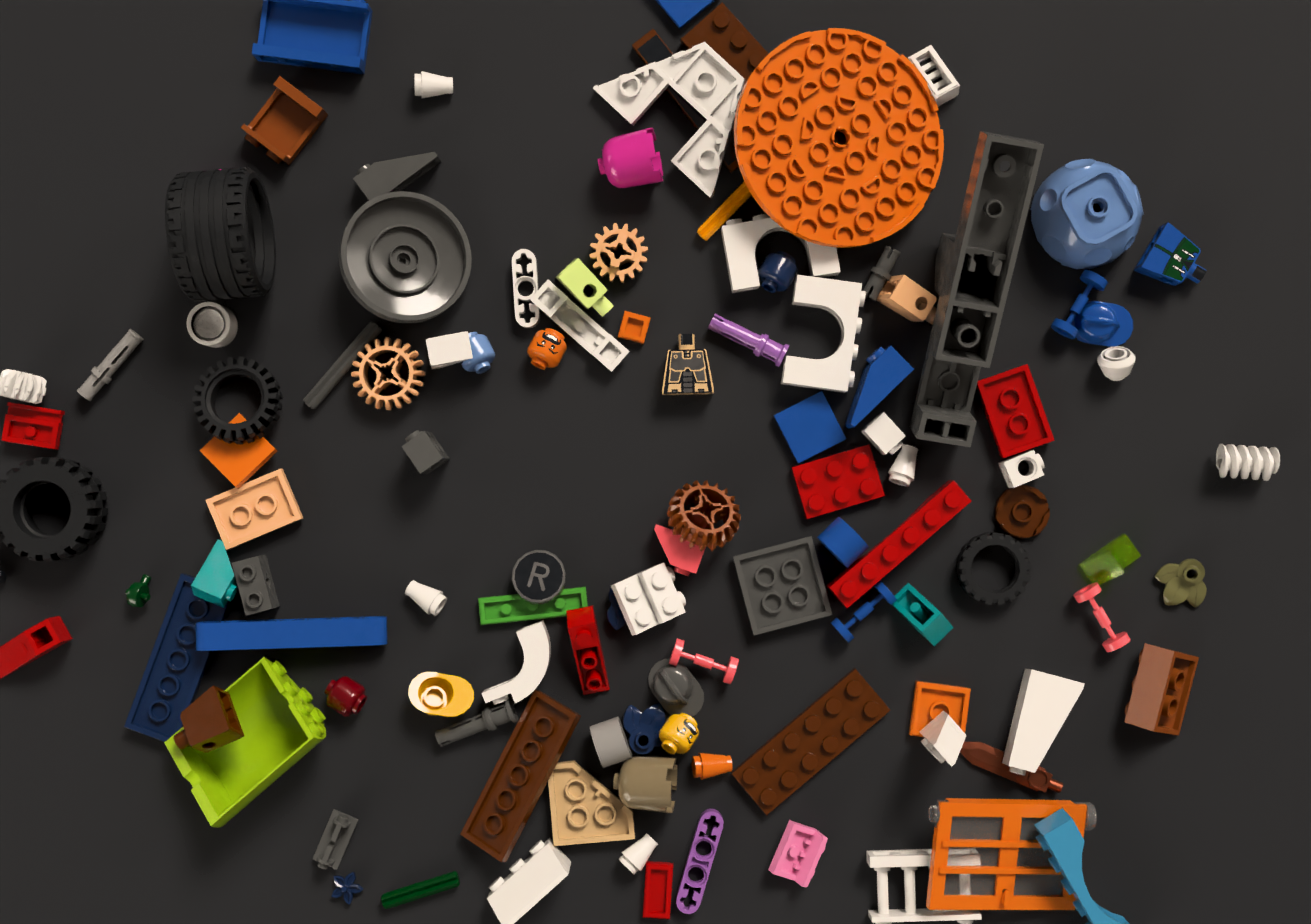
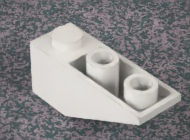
M943 710L919 732L924 737L921 743L941 764L946 761L952 767L956 763L966 734Z

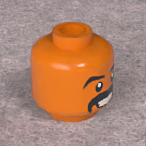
M551 328L537 331L527 348V353L532 359L531 363L542 370H545L546 367H557L567 350V345L564 341L565 337L560 332Z

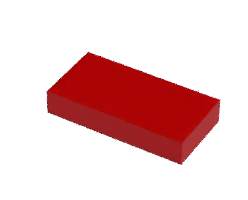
M646 862L643 918L670 919L673 863Z

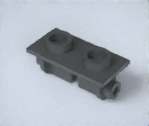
M333 809L313 856V860L318 862L317 866L325 870L328 867L338 869L359 819Z

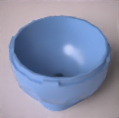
M1093 159L1071 161L1054 171L1042 182L1034 194L1030 208L1031 222L1039 244L1051 258L1060 262L1063 266L1074 269H1092L1111 263L1133 244L1139 231L1142 216L1144 215L1138 188L1131 179L1120 169ZM1093 204L1100 206L1099 213L1093 210Z

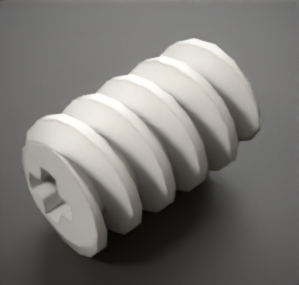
M1219 444L1216 452V466L1221 478H1225L1229 471L1230 477L1236 479L1240 471L1242 479H1247L1251 472L1253 480H1258L1262 473L1263 480L1269 481L1271 474L1278 472L1280 453L1276 447L1268 449L1267 447L1257 448L1256 446L1246 447L1245 445H1238L1236 447L1233 444H1227L1226 446Z

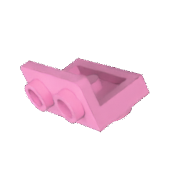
M789 820L768 870L774 875L793 880L800 886L807 888L814 876L821 854L825 850L828 838L813 827Z

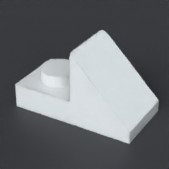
M468 331L426 339L428 357L432 369L443 368L473 358Z

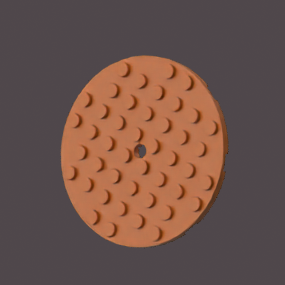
M828 28L827 30L804 32L790 38L772 50L756 66L744 85L738 100L734 121V146L740 172L750 193L762 210L773 221L793 235L818 245L837 248L857 247L877 242L894 234L912 221L923 209L931 191L936 186L944 152L943 129H940L937 115L939 109L927 86V82L917 68L903 54L899 55L893 49L886 46L885 41L870 34L845 28ZM836 131H840L845 135L846 142L844 145L834 142Z

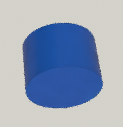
M839 516L817 537L846 568H849L869 548L867 543Z

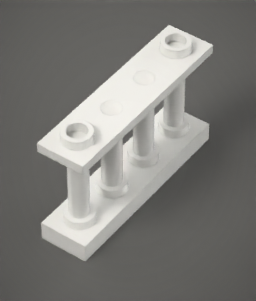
M949 848L947 866L980 865V855L975 848ZM932 849L866 851L869 867L877 871L878 910H868V916L872 923L892 924V922L957 920L960 924H972L974 920H982L979 910L916 909L915 870L918 869L917 866H928L930 869ZM890 867H901L904 870L905 909H889L888 871H890ZM958 874L959 895H970L969 874Z

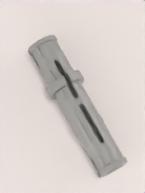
M129 329L100 365L92 368V374L77 389V392L88 401H91L105 383L109 384L112 381L110 377L144 339L134 330Z

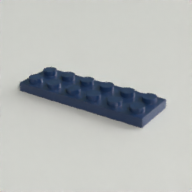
M185 573L180 574L124 725L128 729L163 742L167 741L183 727L180 718L181 712L194 702L212 651L196 650V622L224 621L230 605V601H227L225 607L222 608L194 596L191 585L196 577Z

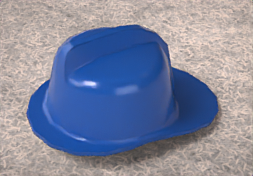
M1087 301L1080 315H1076L1071 323L1079 331L1075 337L1079 341L1108 347L1119 346L1125 343L1133 331V319L1124 307L1099 301Z

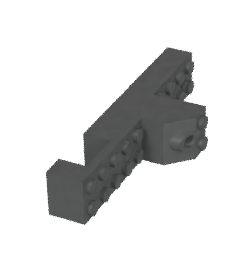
M980 131L956 235L941 233L937 250L934 290L938 293L939 300L909 426L917 439L971 447L977 423L970 413L981 367L990 368L1044 148V144L1040 142ZM1001 162H1009V168L1007 171L1000 170L999 166ZM962 268H965L967 271L965 279H960Z

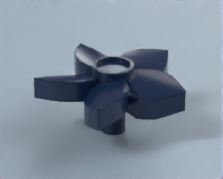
M355 872L348 874L346 878L339 875L334 876V883L338 888L333 891L331 897L338 898L343 895L345 902L349 905L353 900L352 893H359L364 889L358 884H353L356 879Z

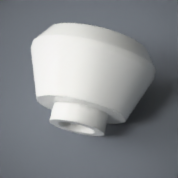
M1120 346L1109 347L1103 350L1097 357V363L1104 376L1113 381H1120L1131 373L1136 360L1135 354L1132 351Z

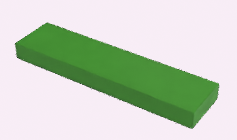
M586 587L563 589L556 599L554 598L545 604L529 603L523 600L519 594L478 598L481 625L567 616V610L588 607Z

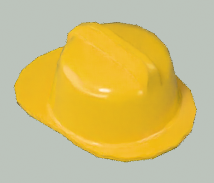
M424 672L417 675L409 686L408 696L411 703L416 709L428 715L456 717L464 714L474 701V691L471 684L458 676L437 672Z

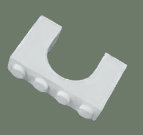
M767 214L752 217L753 221L742 222V219H732L726 221V225L721 228L732 293L759 289L760 283L755 260L756 245L769 233L777 231L788 232L769 218ZM797 237L805 247L810 276L824 278L836 276L841 272L836 247L818 245Z
M797 275L795 277L792 305L820 308L831 313L840 325L841 341L834 354L824 359H809L786 355L784 357L781 384L841 393L847 392L848 387H853L855 372L850 371L852 360L856 361L858 355V345L854 344L855 334H860L862 318L858 317L859 307L864 306L866 291H861L862 283Z

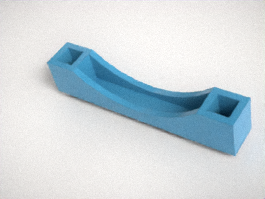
M1061 808L1034 824L1039 833L1036 836L1038 843L1044 851L1049 850L1051 857L1048 860L1056 873H1062L1064 878L1060 881L1067 893L1075 896L1076 900L1073 902V905L1081 917L1085 915L1088 919V922L1085 924H1129L1123 916L1106 910L1091 898L1082 872V852L1085 840L1069 814Z

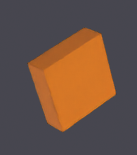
M624 311L618 338L644 344L651 318Z

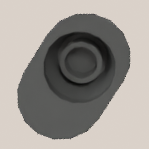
M663 659L657 662L651 668L648 676L649 687L653 695L670 715L685 713L691 717L695 716L702 709L704 703V692L699 682L681 661H678L677 666L670 665V659Z

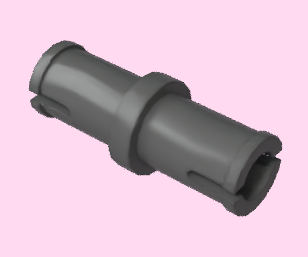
M887 245L884 247L885 249L876 266H872L870 270L872 274L863 290L866 291L865 297H869L870 300L875 302L886 280H890V272L901 254L896 249H893L892 252V247Z

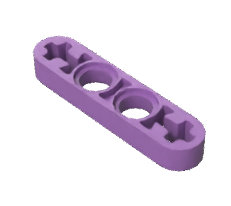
M707 809L699 817L679 884L676 904L677 908L685 914L696 912L701 904L720 840L724 821L721 813L716 809ZM711 815L715 816L716 822L719 823L718 825H713L710 832L711 836L716 835L715 839L708 835H699L700 831L706 834L707 823L704 820L710 819ZM707 841L710 843L711 851L707 855H700L696 851V845L699 842ZM693 867H699L703 870L704 875L701 880L693 881L688 876L689 870ZM689 886L694 888L692 899L695 903L684 906V900L681 898L687 897Z

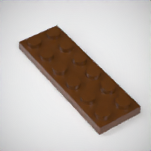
M853 668L731 773L762 811L768 815L891 710L861 674Z
M535 689L460 835L498 861L507 862L581 715L542 691Z

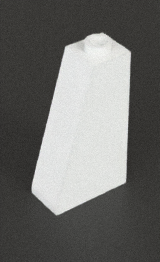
M1025 668L1002 761L1003 764L1010 766V772L1024 776L1026 771L1036 772L1080 696L1085 683Z

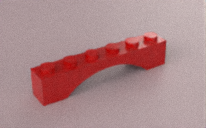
M948 480L894 531L855 561L849 568L843 570L826 586L844 607H850L967 506L971 499L954 480Z

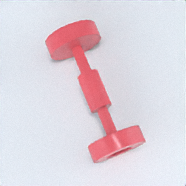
M1095 582L1078 590L1073 596L1077 603L1089 600L1094 608L1092 611L1101 628H1105L1110 638L1102 643V646L1106 652H1112L1129 643L1131 639L1127 632H1121L1116 635L1110 627V619L1103 607H1099L1094 599V596L1102 591L1098 582Z
M676 639L669 660L670 665L677 666L680 657L692 660L693 664L708 669L713 667L725 671L722 682L731 685L738 666V658L731 656L727 666L715 663L712 658L697 653L694 656L682 652L685 641Z

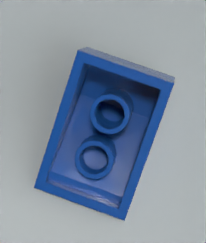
M892 346L885 349L880 347L866 359L869 364L863 370L844 426L847 429L855 427L914 370Z

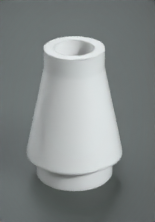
M421 71V74H414L415 96H421L422 99L443 94H453V77H444Z
M905 444L902 446L900 453L888 471L890 474L889 481L905 487L910 486L911 481H914L917 448Z
M414 580L410 582L405 590V594L416 602L428 615H438L447 601L443 591L420 584Z
M646 833L641 839L621 852L623 855L619 858V861L635 875L638 870L642 871L658 843Z

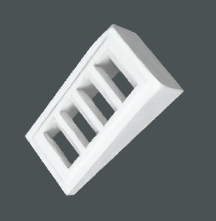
M932 45L908 57V60L917 68L927 82V86L938 107L958 96L959 83ZM931 58V62L922 67L920 66L921 62ZM936 67V71L928 75L926 74V72ZM942 77V80H940L939 82L935 84L932 83L936 79Z

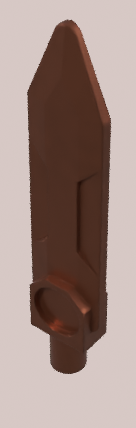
M964 742L960 753L971 764L1035 791L1040 790L1046 793L1048 788L1060 793L1063 788V783L1052 779L1053 774L1040 766L1035 773L1026 771L1025 776L1010 772V766L1002 763L1005 752L985 743Z

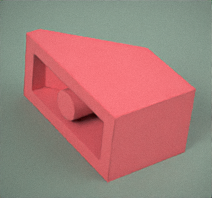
M656 524L654 530L670 565L675 566L674 571L685 576H689L690 572L696 574L705 549L700 551L699 545H694L690 549V542L687 540L680 543L681 535H673L672 529Z

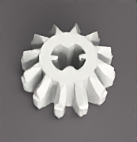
M6 369L0 375V396L38 404L42 402L43 396H45L47 381L40 376Z

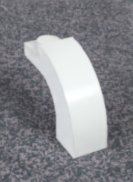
M544 620L521 628L516 632L524 653L522 669L514 678L485 689L482 692L485 703L493 701L494 705L508 700V694L510 693L514 702L517 703L530 695L538 687L548 669L551 658V642Z

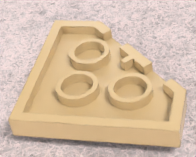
M563 761L557 763L548 780L554 846L635 839L633 810L626 807L615 794L577 762Z

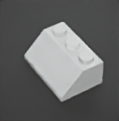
M551 838L545 842L542 840L538 841L529 850L531 855L524 861L521 858L518 859L509 868L511 873L503 879L500 876L489 886L491 891L487 900L501 924H514L568 876L571 861L558 846H554Z

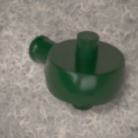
M142 575L140 582L133 583L126 590L125 594L127 595L126 599L129 605L142 607L150 600L151 595L149 594L148 583L151 580L150 576Z

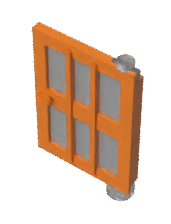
M945 798V800H937V806L931 805L928 811L930 822H935L926 907L929 910H1075L1073 902L1076 898L1073 894L1069 895L1060 881L1064 878L1062 873H1056L1048 860L1051 854L1049 850L1044 851L1038 843L1036 836L1039 833L1034 824L1063 808L1073 819L1084 838V830H1093L1096 825L1097 814L1094 805L1090 802H1072L1071 800Z

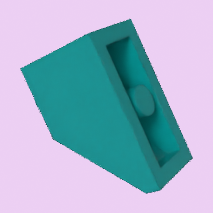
M217 540L194 579L191 588L194 596L224 608L227 601L231 602L234 599L238 586H236L235 576L223 541Z
M909 583L895 595L897 601L892 605L933 646L954 628L945 616Z

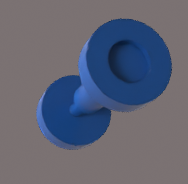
M1084 270L1080 276V280L1087 287L1083 294L1078 295L1070 308L1071 314L1068 319L1063 321L1055 318L1051 324V328L1069 339H1075L1079 332L1071 323L1076 315H1080L1089 300L1087 296L1091 289L1104 291L1108 284L1106 279L1090 270Z
M881 581L874 585L879 595L870 603L867 601L853 613L855 616L845 625L837 617L831 622L833 627L848 643L854 639V636L848 629L858 620L861 622L874 610L873 607L881 599L884 598L890 605L897 601L896 597Z

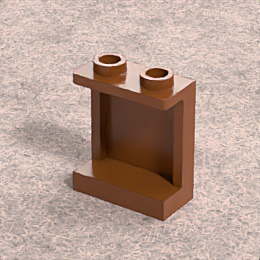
M279 76L273 84L277 89L248 126L243 124L241 129L247 133L244 138L258 148L261 144L267 148L266 155L279 164L281 161H284L290 165L328 114L322 107Z

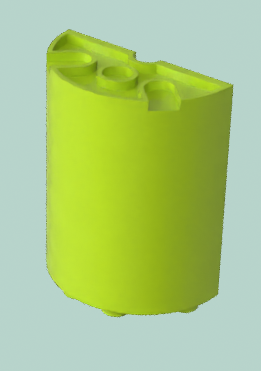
M263 657L225 690L230 694L244 737L207 753L194 749L191 746L182 750L174 741V735L184 730V727H182L164 742L182 776L192 785L191 792L212 827L219 828L224 826L326 737V728L323 723L326 718L311 703L313 700L312 695L304 687L300 689L286 674L285 667L277 660L273 663Z

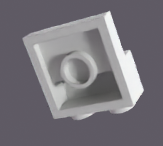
M664 562L611 585L632 636L685 613V597L680 591H676L673 581H675L674 571L671 567H666Z

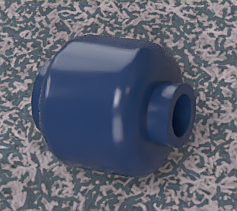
M783 251L768 254L758 270V277L762 282L761 286L771 293L786 291L797 275L798 269L795 259Z

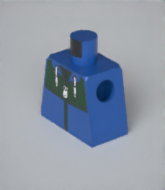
M1169 222L1159 226L1134 268V271L1172 286L1181 284L1186 277L1198 284L1203 279L1207 270L1195 263L1201 253L1200 248Z

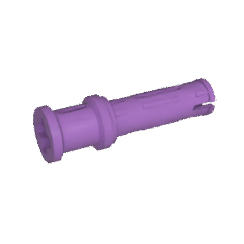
M716 313L708 326L709 330L753 350L755 356H763L775 362V366L778 367L790 346L788 344L782 345L769 339L767 334L759 335Z

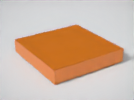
M238 413L229 423L236 424L247 420ZM214 436L199 450L237 489L277 452L264 437L259 438L258 436L253 437L255 441L251 443L243 440V444H236L234 441L227 443Z
M916 681L909 735L923 737L919 731L943 710L965 733L971 689L968 687Z

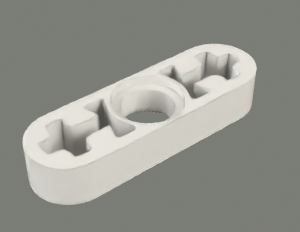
M520 249L512 257L515 318L520 326L533 328L539 323L540 309L535 304L529 303L530 312L535 313V317H532L530 322L526 323L524 318H520V314L525 313V305H519V300L531 301L530 299L539 290L537 260L530 250ZM522 255H526L528 260H532V263L527 264V273H533V277L521 276L517 278V274L523 275L522 266L517 264V261L522 259ZM524 281L531 282L534 286L533 293L529 296L519 294L518 287Z

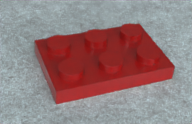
M1028 364L977 382L976 388L1001 458H1006L1055 441Z
M870 444L791 467L806 519L885 496Z

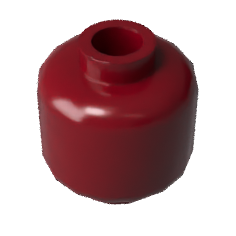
M343 676L337 681L333 679L325 690V694L328 695L326 700L327 706L345 717L352 714L357 715L367 700L364 686L347 676Z

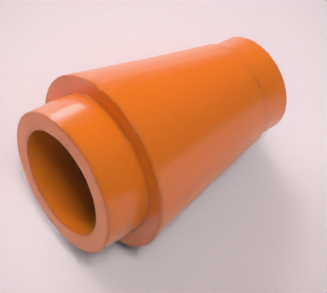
M698 753V756H692L691 764L694 778L704 780L732 772V759L730 755Z

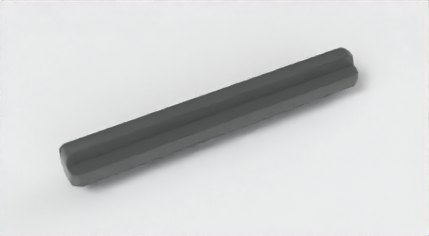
M373 321L366 325L305 396L303 401L308 407L316 409L353 366V361H357L360 358L357 353L359 351L364 353L366 351L365 345H371L382 332L381 327Z

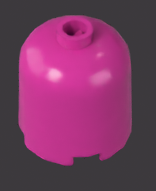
M653 127L615 136L604 144L602 158L598 159V166L601 175L606 174L608 181L613 186L629 188L663 182L660 152H655L654 141L657 139Z

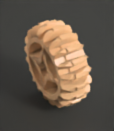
M385 337L384 346H382L379 339L374 340L376 347L374 349L370 344H366L365 349L368 353L364 354L360 351L357 353L363 359L362 362L353 361L352 364L355 367H359V372L353 371L351 376L360 378V380L353 383V387H363L358 392V396L364 397L369 394L365 403L370 405L376 399L375 408L381 409L385 402V408L388 411L392 410L393 402L398 409H401L403 406L401 399H404L407 404H411L412 400L408 395L410 393L415 396L420 394L414 389L415 385L424 386V382L417 380V376H425V371L417 370V367L424 365V362L422 360L414 361L419 355L418 351L415 350L408 354L411 345L406 343L401 348L402 340L398 338L394 341L393 346L389 337ZM386 352L397 353L395 358H391L385 364L375 360L377 356ZM404 359L409 367L408 382L400 375V368L403 365L402 361ZM369 366L377 374L373 389L368 380ZM378 367L388 370L392 367L391 373L399 381L389 378L385 381L386 375ZM391 384L402 388L400 392L391 396L379 395L383 389L385 390Z

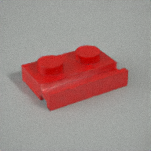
M12 402L7 403L9 407L8 413L5 415L1 441L59 450L63 426L62 417L65 411Z

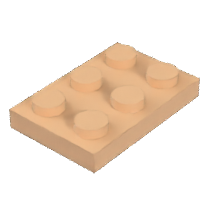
M278 469L247 482L239 489L235 487L205 500L226 550L303 519L283 469Z

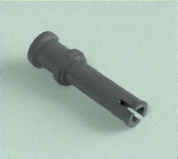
M508 699L504 704L494 708H484L482 713L435 731L436 740L440 747H444L487 729L495 731L497 726L510 721L513 723L518 722L517 711L512 700Z

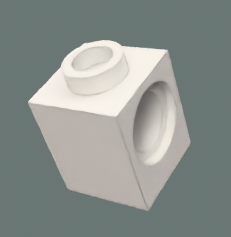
M885 412L880 413L861 430L862 434L882 455L888 452L893 455L904 445L901 440L906 437L905 434Z
M1034 450L1025 451L998 463L1008 488H1015L1044 476L1042 471L1045 468L1044 462L1038 453L1035 454ZM1022 460L1026 461L1029 465V471L1024 476L1018 471V464Z

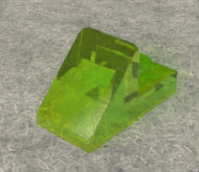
M1121 534L1079 565L1092 583L1098 582L1101 585L1124 574L1125 571L1123 569L1141 557L1128 536Z

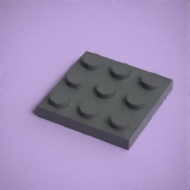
M812 536L733 556L753 635L832 615Z

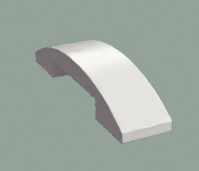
M547 279L530 299L611 372L630 352L572 302L550 280Z

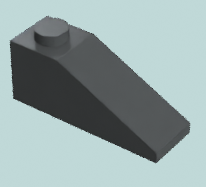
M435 152L374 162L372 165L366 164L356 172L357 176L353 180L368 200H371L382 194L404 190L439 164L441 160Z

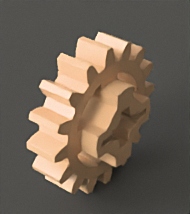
M614 223L613 230L611 231L604 226L603 236L598 233L595 234L598 243L590 244V247L596 250V252L589 254L590 259H597V262L593 264V268L602 269L600 272L601 277L609 274L610 282H613L615 277H619L621 283H624L626 275L632 280L635 279L633 272L636 270L641 273L643 269L639 264L647 263V258L642 256L643 253L648 252V247L641 246L645 241L644 236L637 238L638 230L635 228L629 232L628 224H624L622 229H618L617 223ZM618 236L617 240L610 244L605 243L609 238ZM628 238L635 244L637 252L628 247ZM618 247H622L623 253L627 255H621L619 259H616L615 254L611 251H617ZM601 254L609 258L611 261L610 267L603 263ZM627 262L633 263L629 268L620 270L621 266Z

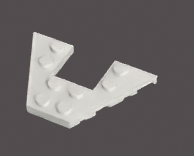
M706 42L593 87L599 95L633 126L669 85L707 120L672 158L671 162L710 198L713 197L745 79Z

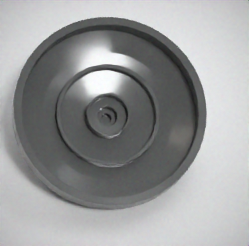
M397 191L382 194L369 200L351 217L340 240L339 265L348 290L365 309L388 321L417 323L440 315L460 297L470 276L471 249L462 225L444 205L423 194Z

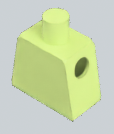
M579 258L574 259L555 277L584 308L589 309L592 306L602 317L614 306L604 296L607 288ZM587 284L593 289V294L589 297L583 292Z

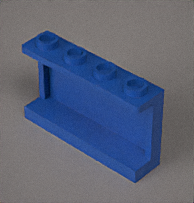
M263 0L258 43H253L252 55L262 62L364 74L373 11L365 0Z

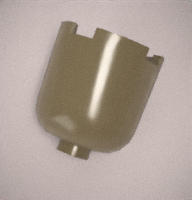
M635 756L626 760L621 766L620 773L614 774L613 788L619 791L621 802L631 809L673 813L675 801H671V791L677 790L678 765L676 764V758Z

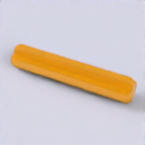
M745 181L698 228L697 233L702 239L707 241L752 195Z

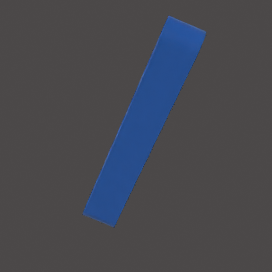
M386 616L196 622L197 651L388 644Z

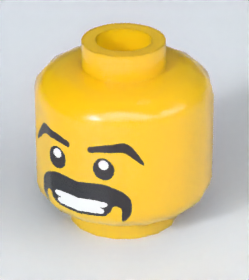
M685 713L671 715L659 731L662 748L670 754L687 753L699 736L698 724L695 719Z

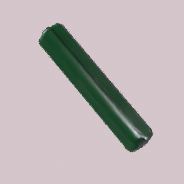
M456 871L384 893L381 896V902L384 909H389L458 887L460 885V878Z

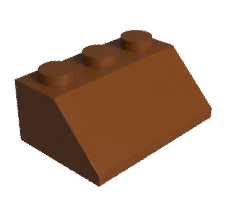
M1145 643L1144 648L1139 654V667L1137 675L1132 681L1133 690L1130 701L1125 707L1126 717L1124 722L1153 732L1179 736L1199 657Z

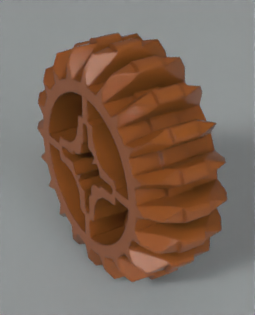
M697 480L693 482L692 486L686 483L682 489H678L669 502L670 506L667 511V516L669 517L668 526L674 527L673 535H681L680 543L686 540L690 542V549L694 545H699L700 551L704 550L706 546L711 552L716 546L722 548L726 542H730L733 539L734 534L739 529L741 514L738 513L740 510L739 505L734 504L735 496H727V488L722 491L719 490L718 483L714 486H709L707 480L703 482V485H700ZM694 502V507L684 511L686 505ZM718 520H723L724 525L714 529V524Z

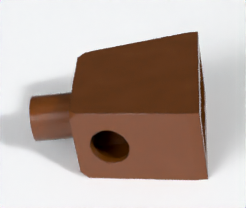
M214 685L181 712L180 718L184 730L174 735V741L182 750L191 746L194 749L207 753L244 737L230 694Z

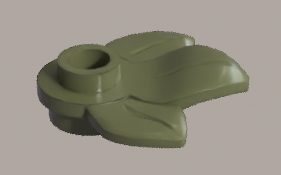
M1186 559L1180 564L1168 563L1162 566L1154 577L1165 584L1163 591L1165 605H1178L1187 600L1193 607H1198L1204 601L1207 592L1206 585L1202 581L1205 576V569L1198 560ZM1191 569L1196 570V573H1195L1194 576H1192V577H1188V576H1187V572H1188L1189 570H1191Z

